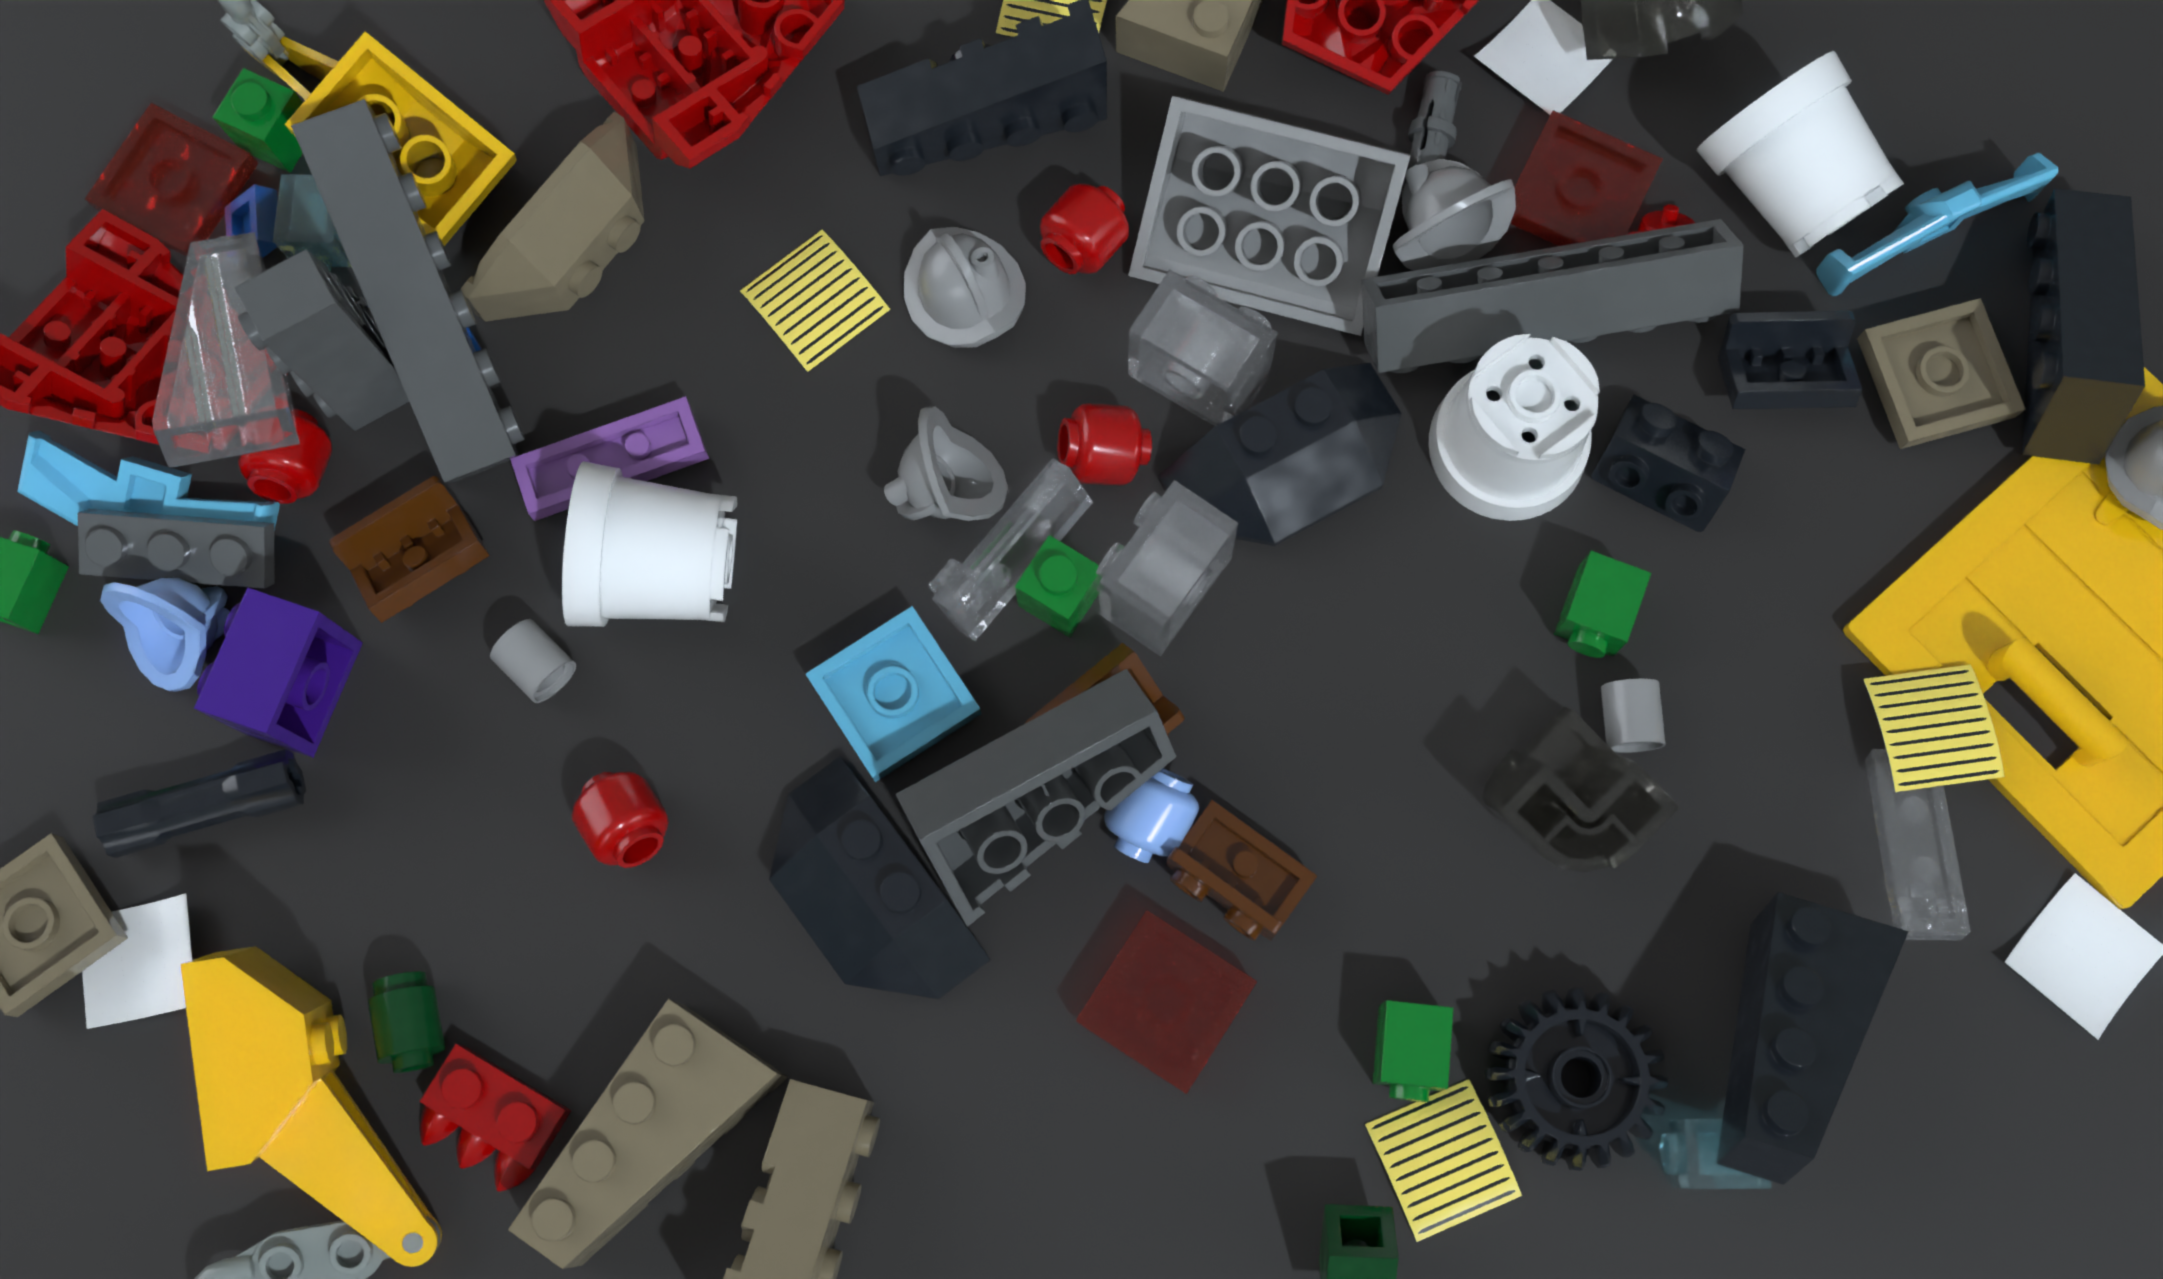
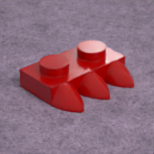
M455 1044L419 1101L425 1105L420 1120V1138L422 1145H431L445 1139L460 1126L462 1129L458 1138L457 1159L459 1168L462 1169L482 1162L496 1149L499 1150L495 1163L494 1180L496 1190L502 1192L518 1186L536 1170L571 1113V1110L466 1046Z

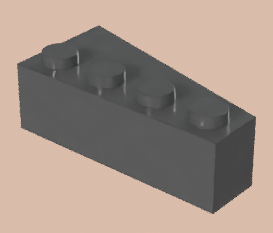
M307 249L234 287L246 309V312L238 315V320L252 344L259 351L266 348L269 356L281 373L285 375L290 372L306 397L313 395L328 418L338 415L356 431L409 402L363 296L359 297L356 290L351 286L346 287L336 273L332 275L329 268Z
M1125 669L895 795L968 927L985 913L981 905L1003 886L1010 892L1031 876L1027 869L1031 863L1055 844L1063 850L1082 834L1080 828L1084 821L1100 807L1111 811L1177 756L1157 710L1128 670Z

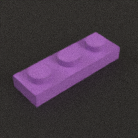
M685 396L513 457L510 460L527 512L534 521L569 509L576 473L583 461L620 468L623 477L648 481L707 460L709 456L691 405Z

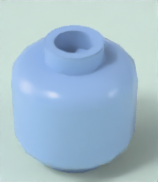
M1162 768L1111 811L1106 810L1104 815L1105 824L1112 833L1118 836L1114 847L1125 855L1144 863H1149L1153 854L1169 856L1175 847L1179 848L1197 816L1199 805L1195 797L1190 793L1193 784L1178 774Z

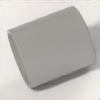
M532 619L523 620L507 630L495 643L490 653V659L534 703L543 702L556 694L570 680L576 670V663Z
M1644 678L1625 679L1609 682L1601 686L1607 751L1616 753L1643 752L1659 749L1666 745L1658 680Z

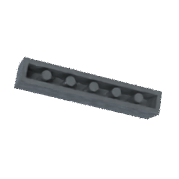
M363 99L291 125L444 483H455L509 462L511 458L519 456L516 443L525 440L523 431L511 405L500 409L491 386L501 382L487 348L476 351L466 328L476 325L475 318L463 291L458 290L451 293L442 270L452 266L438 232L434 231L426 234L417 211L427 208L412 172L401 175L392 152L402 149L388 114L383 113L376 116L374 110Z
M1722 219L1362 279L1364 343L1378 373L1388 371L1408 373L1423 365L1447 361L1453 363L1471 362L1484 355L1498 342L1514 335L1531 334L1529 338L1551 340L1552 337L1564 341L1584 343L1594 340L1599 335L1623 331L1635 333L1648 332L1655 329L1658 325L1682 321L1707 322L1714 319L1717 315L1735 313L1740 310L1744 245Z

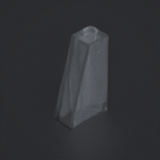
M255 232L190 242L152 419L153 430L168 468L300 444L287 374L281 373L269 356L266 348L259 351L252 344L238 320V315L246 312V309L234 287L266 271Z

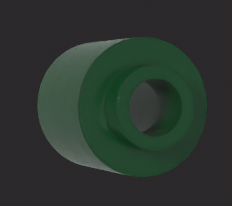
M422 971L404 972L386 976L372 982L374 996L368 999V1007L377 1063L392 1064L393 1073H407L434 1065L433 1055L445 1050L436 990L434 986L427 984L426 973Z

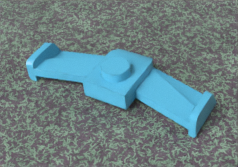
M2038 152L2026 158L2014 172V178L1977 189L1971 181H1966L1943 193L1938 188L1931 189L1912 200L1905 207L1908 215L1893 233L1852 258L1841 249H1836L1827 254L1816 269L1817 276L1827 293L1831 296H1837L1844 291L1849 283L1899 253L1909 252L1954 230L1968 217L2021 196H2025L2028 202L2032 201L2058 174V167Z
M41 431L30 432L28 435L17 490L18 493L78 526V512L97 509L274 523L275 531L280 508L279 502L187 498L192 474L133 456L121 459L118 476L116 477L55 442L49 435Z

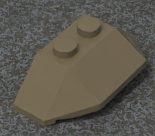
M616 112L612 113L603 125L597 126L578 143L500 233L479 262L475 276H471L464 283L460 290L463 291L475 315L483 321L569 310L579 298H584L594 291L601 280L602 271L618 252H625L634 244L640 233L641 225L645 220L637 145L622 116Z

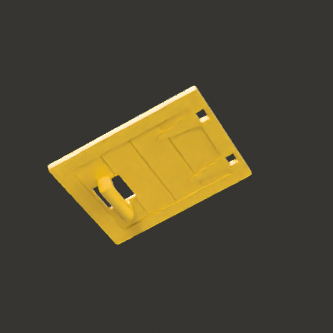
M2145 367V387L2124 423L2129 418L2148 409L2163 406V384ZM2031 456L1846 624L1843 631L1885 676L1971 664L1983 694L1995 682L2005 681L2010 678L2079 747L2061 765L2054 769L1985 699L1997 737L2005 776L1988 780L2100 894L2121 910L2131 907L2163 876V530H2160L2121 505L2108 486L2105 456L2099 465Z

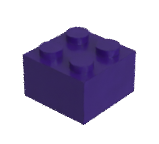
M247 588L241 603L236 604L227 616L224 626L225 639L214 663L209 664L205 668L199 679L197 687L198 699L194 709L245 735L314 758L363 642L319 611Z

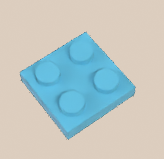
M913 606L806 673L809 681L875 782L982 714L980 707Z

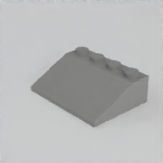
M1172 96L1128 276L1361 336L1364 327L1361 280L1378 276L1411 155L1180 96Z

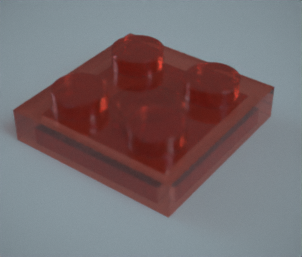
M150 103L89 191L85 200L98 211L104 209L157 238L163 245L194 260L224 216L225 207L234 201L259 163L249 152Z
M1553 110L1514 187L1516 210L1510 224L1559 246L1627 235L1663 159Z
M1146 910L1075 1021L1186 1095L1257 981Z

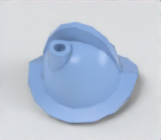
M160 578L138 587L116 582L105 584L100 599L107 612L123 626L129 651L139 670L153 685L173 692L191 688L199 678L207 650L217 638L224 634L225 622L230 613L229 610L224 608L228 598L224 589L218 586L200 589L197 585L180 578Z

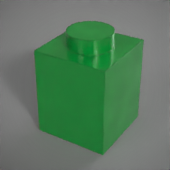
M243 68L212 118L241 151L289 173L292 172L303 154L296 137L284 125L302 105V100L295 91Z
M16 530L12 531L9 539L0 537V622L39 634L69 566L47 554L51 546L49 543Z
M1049 535L1015 585L1017 604L1020 608L1070 638L1103 589V567Z
M1590 551L1577 568L1554 635L1569 640L1568 646L1583 655L1602 658L1607 654L1613 657L1628 642L1652 573Z
M1389 1000L1379 1005L1373 1084L1390 1086L1389 1098L1429 1102L1430 1090L1441 1091L1448 1089L1453 1007Z

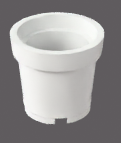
M1835 51L1821 56L1769 90L1716 130L1696 149L1718 176L1726 173L1778 233L1795 258L1904 184L1889 163L1846 87L1852 80Z
M1531 334L1514 335L1498 342L1482 356L1475 370L1465 375L1451 388L1438 406L1429 431L1428 445L1431 463L1440 483L1464 507L1479 515L1498 520L1515 521L1530 519L1547 513L1560 505L1579 483L1590 454L1591 429L1594 426L1598 413V394L1600 390L1598 377L1589 360L1567 341L1552 337L1551 340L1529 338ZM1490 390L1496 391L1500 395V400L1491 401L1488 399L1486 392ZM1523 432H1531L1535 436V441L1532 443L1525 442L1521 434Z
M583 461L577 470L565 532L562 569V606L565 624L567 626L604 627L609 619H675L725 622L728 605L716 604V602L723 601L724 588L731 589L737 519L725 518V511L732 512L737 507V497L704 493L626 478L622 476L620 468Z

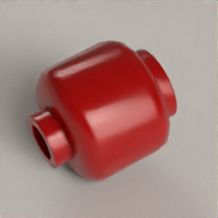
M1086 183L1070 186L1040 221L1041 249L1048 260L1058 269L1070 275L1077 272L1082 274L1098 272L1129 236V223L1124 214L1125 205L1122 199L1106 186L1095 187Z
M1082 404L1074 410L1071 418L1062 419L1057 444L1059 464L1061 467L1068 468L1073 479L1081 484L1126 485L1134 479L1139 466L1147 465L1150 461L1152 452L1151 432L1148 428H1142L1138 414L1129 406Z
M285 409L282 412L263 414L251 426L238 458L240 472L247 480L251 491L259 497L271 502H279L280 504L293 503L296 499L313 495L320 486L332 455L331 439L318 426V421L312 415L302 410Z
M603 772L589 779L583 786L580 796L575 801L571 815L576 829L594 858L605 865H619L623 868L641 865L656 855L663 845V837L669 824L664 807L646 779L634 772Z

